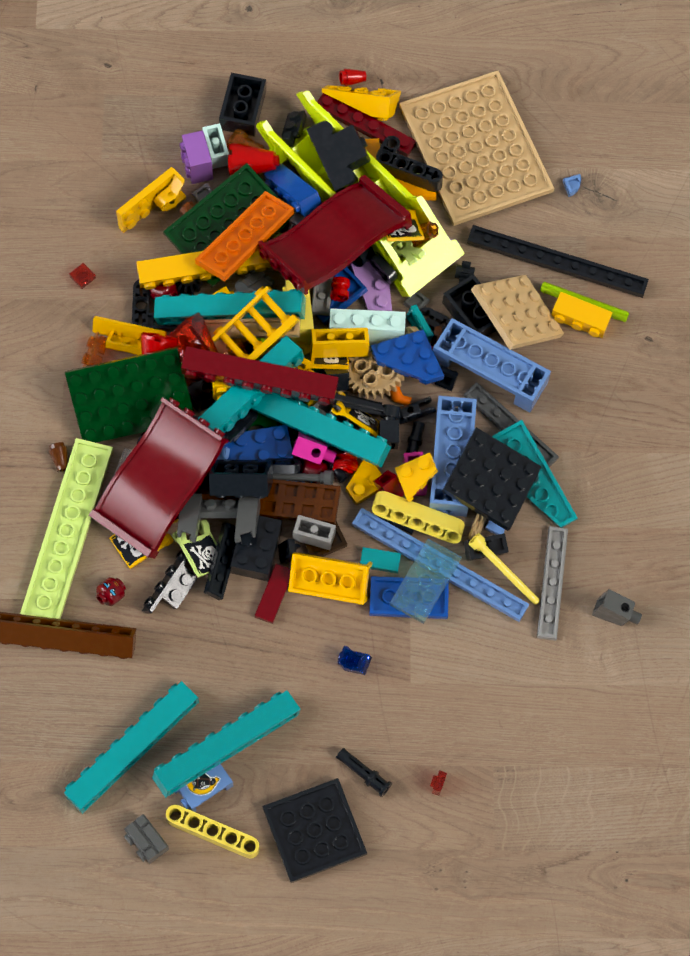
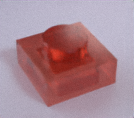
M84 263L69 273L70 278L81 289L96 279V275Z
M439 770L438 776L433 775L430 787H433L432 794L440 796L446 779V772Z

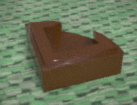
M436 326L434 328L431 346H435L440 338L442 327Z

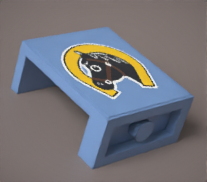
M219 764L176 791L175 794L179 792L183 798L180 801L184 808L196 812V807L224 788L226 791L232 788L233 781L222 765Z

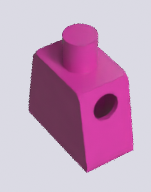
M300 431L292 449V455L320 465L322 460L333 463L337 453L327 449L328 444ZM318 448L320 452L316 454L312 450Z

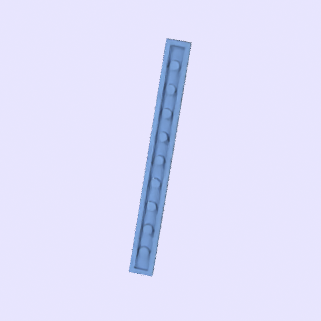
M361 508L352 522L353 527L401 553L443 579H449L450 583L520 622L529 607V603L364 508Z

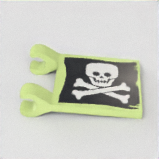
M206 519L200 521L198 532L202 535L197 536L196 542H190V539L187 540L185 532H182L180 538L177 537V530L172 534L173 539L182 548L197 578L209 574L217 545Z

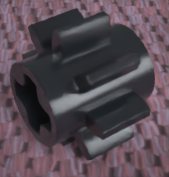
M462 261V265L457 264L455 278L459 279V283L474 274L475 267H470L471 262Z

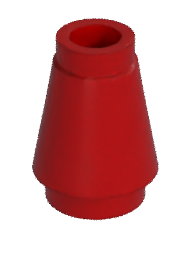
M344 68L339 73L340 84L345 86L366 82L367 79L366 71Z

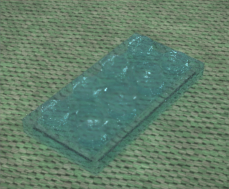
M427 539L392 598L390 606L424 624L462 557Z

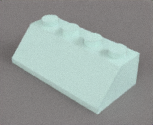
M330 308L329 329L368 328L369 347H371V345L405 335L406 312Z

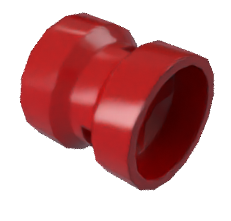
M346 277L332 278L331 286L333 289L331 290L330 298L339 302L347 301L349 299L348 288L350 287V280Z

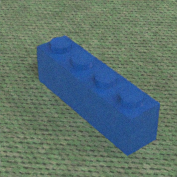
M282 163L276 166V170L268 171L264 174L266 185L278 198H282L285 203L294 207L296 213L299 212L306 217L322 204L318 191Z

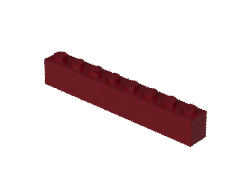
M186 346L181 366L182 374H185L188 378L195 379L200 377L204 378L207 382H223L226 386L239 385L246 390L259 389L265 394H272L273 392L285 398H291V396L298 397L299 400L305 402L310 400L318 401V404L325 406L329 404L334 405L339 378Z

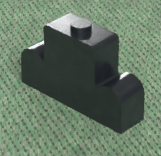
M322 121L309 127L307 132L335 192L338 193L346 187L358 183V177L353 170L370 162V157L365 149L368 145L364 137L359 136L353 125L339 132H336L328 121Z

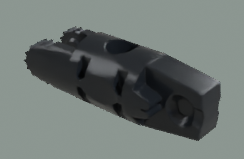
M429 396L400 407V425L435 413V407L420 409V407L432 402L431 397Z

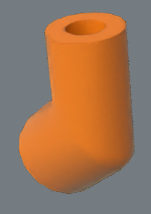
M396 386V392L390 391L392 401L403 405L411 403L412 397L403 395L400 387Z

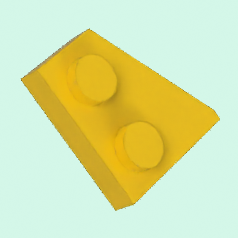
M430 452L395 467L408 502H411L419 489H423L428 480L433 478L438 472Z
M364 460L346 487V492L355 505L379 492L373 481L382 474L375 465Z

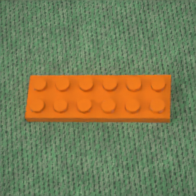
M265 191L195 259V264L225 282L259 249L258 242L262 240L265 243L295 213V208Z

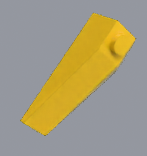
M327 85L322 88V93L371 117H377V120L387 121L394 116L401 95L400 90L378 88V90L369 91L367 87L352 90L350 86Z

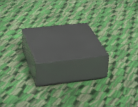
M417 291L404 301V305L409 309L411 306L417 305L420 310L426 307L430 300Z

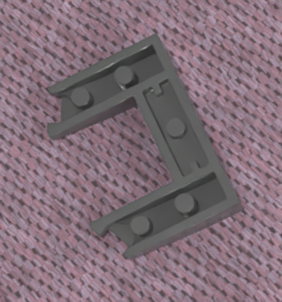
M193 494L179 513L177 537L180 538L182 532L191 535L190 542H196L201 518H237L235 543L241 542L240 535L251 532L252 537L255 538L261 507L260 499L254 496L239 498V500H202V494Z

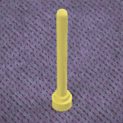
M480 533L476 534L469 541L468 544L474 550L481 551L533 604L537 605L539 603V598L486 546L485 538Z

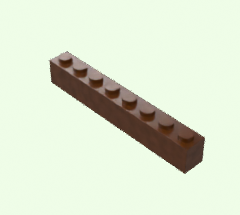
M0 612V643L4 645L40 647L41 649H57L62 652L74 651L81 654H98L103 657L115 656L121 659L132 658L135 651L136 628Z

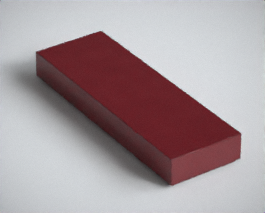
M279 564L275 565L254 615L255 618L271 624L274 623L289 586L290 568Z

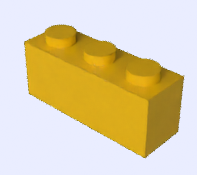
M560 292L551 315L557 323L567 324L575 330L589 333L592 337L603 338L613 312Z
M368 328L311 329V358L368 357Z

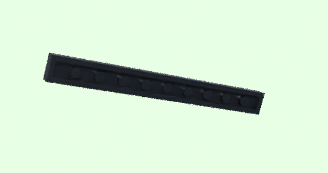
M475 225L472 226L467 240V244L641 298L644 296L649 280Z

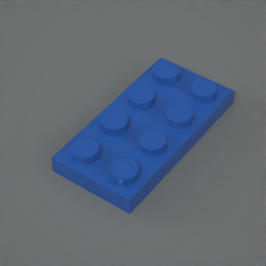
M286 425L246 431L240 435L235 443L228 442L223 447L230 449L227 460L293 458L288 427Z
M371 576L369 616L448 619L449 579Z

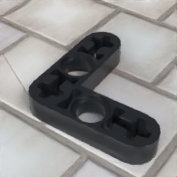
M139 280L134 283L132 324L138 325L139 315H142L143 322L140 326L166 332H179L178 330L183 331L185 329L184 325L186 324H179V326H156L154 324V313H150V289L144 288L143 296H140ZM138 302H145L146 307L138 309L136 304Z

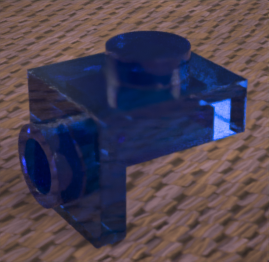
M344 646L338 656L337 663L345 671L365 675L372 657L369 654L352 651L348 646Z

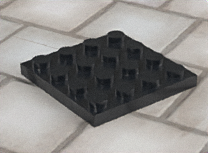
M476 427L442 492L509 531L541 466Z
M338 778L262 806L290 883L367 855L366 848Z

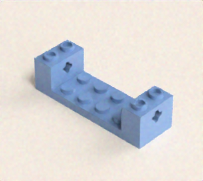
M453 318L433 347V352L440 365L449 367L453 361L515 395L514 405L529 413L547 386L551 374L550 370L513 350H509V348Z
M438 396L433 457L438 472L432 478L429 508L452 516L467 517L468 507L443 493L442 489L475 429L477 399Z

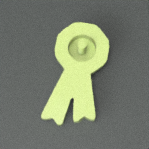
M396 241L391 245L398 257H405L409 266L418 262L416 258L422 259V256L426 254L424 249L413 247L412 241Z

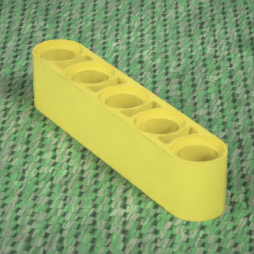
M386 491L377 492L372 506V512L375 515L453 544L459 543L462 539L465 524L461 519L413 501L408 502L407 499Z
M171 805L166 810L168 823L177 829L249 859L256 857L259 853V842L248 834L179 805ZM173 812H179L181 817L178 820H172L170 815ZM195 819L200 822L196 828L189 827L191 820ZM212 827L217 828L218 833L215 836H210L207 834L208 829ZM233 835L237 838V841L234 844H229L226 842V838ZM253 843L256 848L252 852H247L244 849L245 845Z

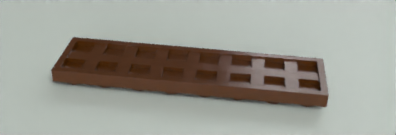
M273 479L268 497L260 499L259 516L297 521L298 515L336 525L341 486ZM202 494V500H239L235 496L217 498L216 496H210V494Z

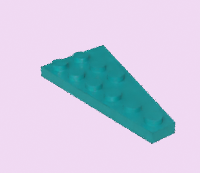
M523 420L492 436L541 466L527 495V498L560 528L578 519Z

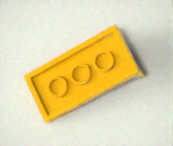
M170 167L116 210L119 229L123 233L132 229L140 219L146 218L150 211L157 206L162 211L175 208L186 199V195L181 191L185 183L184 178L173 167Z
M294 552L292 554L288 591L364 605L368 601L366 594L369 569L372 567L373 562L369 561L367 564H360Z

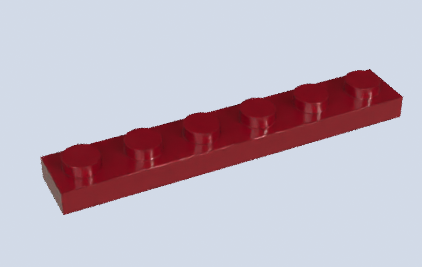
M323 93L317 101L334 119L347 126L353 125L356 131L371 139L379 138L381 144L388 136L398 137L400 140V154L405 157L409 156L416 145L415 139Z

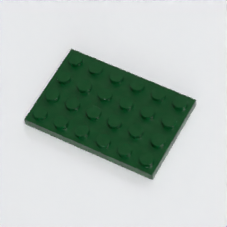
M246 163L165 229L163 234L181 254L204 251L265 191L275 197L277 196ZM292 215L268 240H271L275 235H277L281 230H283L287 225H289V220L294 215ZM213 276L205 281L213 288L221 279Z
M178 346L65 371L82 440L96 443L146 432L162 403L160 401L162 397L168 400L171 397L180 402L179 407L182 409L186 407L194 412L185 374H182L181 370L182 362Z

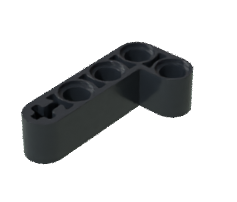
M396 136L385 138L377 152L376 160L392 176L431 192L441 190L443 184L441 170L400 155L399 138Z

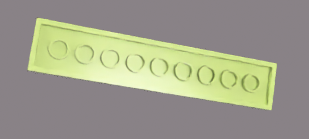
M78 438L75 439L20 614L61 619L92 520L89 514L96 507L113 453V447Z

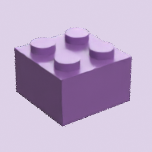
M198 131L182 135V142L179 144L181 159L185 164L186 177L191 179L192 184L213 180L212 161L204 132Z

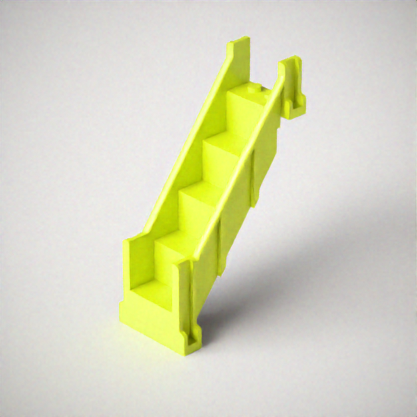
M309 91L296 94L315 124L328 121L336 132L344 129L329 112L315 101ZM267 120L256 124V128L269 146V150L275 151L276 155H279V164L288 159L301 178L318 191L322 203L336 194L307 132L309 127L303 130L301 138L295 139L294 146L289 147L273 131ZM367 151L370 162L353 170L358 177V181L365 174L405 209H415L418 223L424 235V240H412L413 247L424 249L426 254L422 256V259L416 258L418 262L413 263L411 266H409L404 256L398 257L391 246L396 241L387 242L386 237H383L371 245L375 253L378 252L396 271L398 279L394 281V285L402 297H411L465 253L457 240L449 239L422 196H413Z

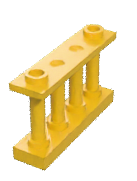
M262 286L255 292L256 297L224 327L221 325L213 332L215 336L211 339L216 342L221 339L237 357L258 361L300 319L295 314L291 316L289 314L286 315L268 295L272 289L269 286L265 288ZM263 300L281 319L282 325L279 328H272L254 308L259 301ZM247 313L267 332L268 338L264 342L259 341L240 321ZM233 326L254 346V351L250 355L245 354L226 334Z

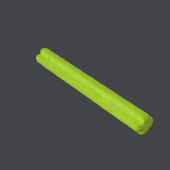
M547 282L542 283L540 289L542 293L558 298L560 292L613 312L611 317L623 322L627 321L628 311Z

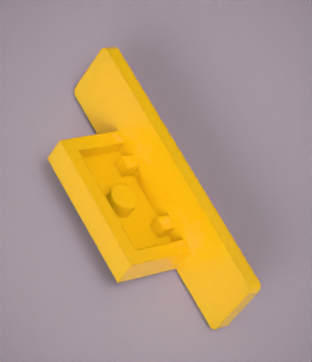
M98 316L93 318L92 331L107 335L105 348L141 355V333L167 335L166 331Z

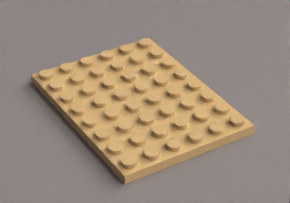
M499 71L399 103V108L413 139L416 141L424 163L441 170L443 174V184L438 194L453 226L554 192V186Z

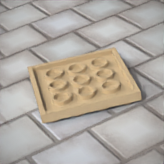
M526 275L474 285L471 289L509 350L557 339L564 334L560 325L554 320L550 310Z

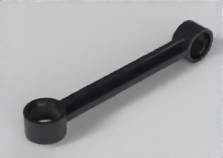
M340 394L335 395L334 405H336L337 401H341L345 408L378 415L383 419L384 417H395V420H399L401 408L390 404L381 405ZM291 396L293 400L301 401L298 397Z

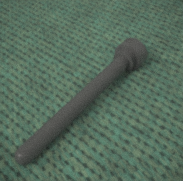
M325 470L320 474H273V479L314 481L324 485H333L334 473L333 471Z

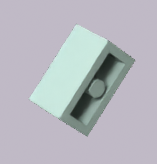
M220 123L202 127L212 161V169L227 166L229 152Z

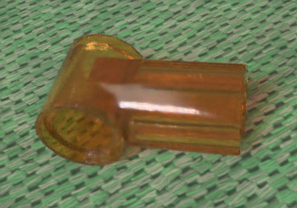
M235 129L226 142L228 149L231 143L264 149L263 145L250 139L240 129Z
M429 221L419 224L424 240H412L413 247L422 244L425 240L435 238L439 234V227L436 222L432 223Z

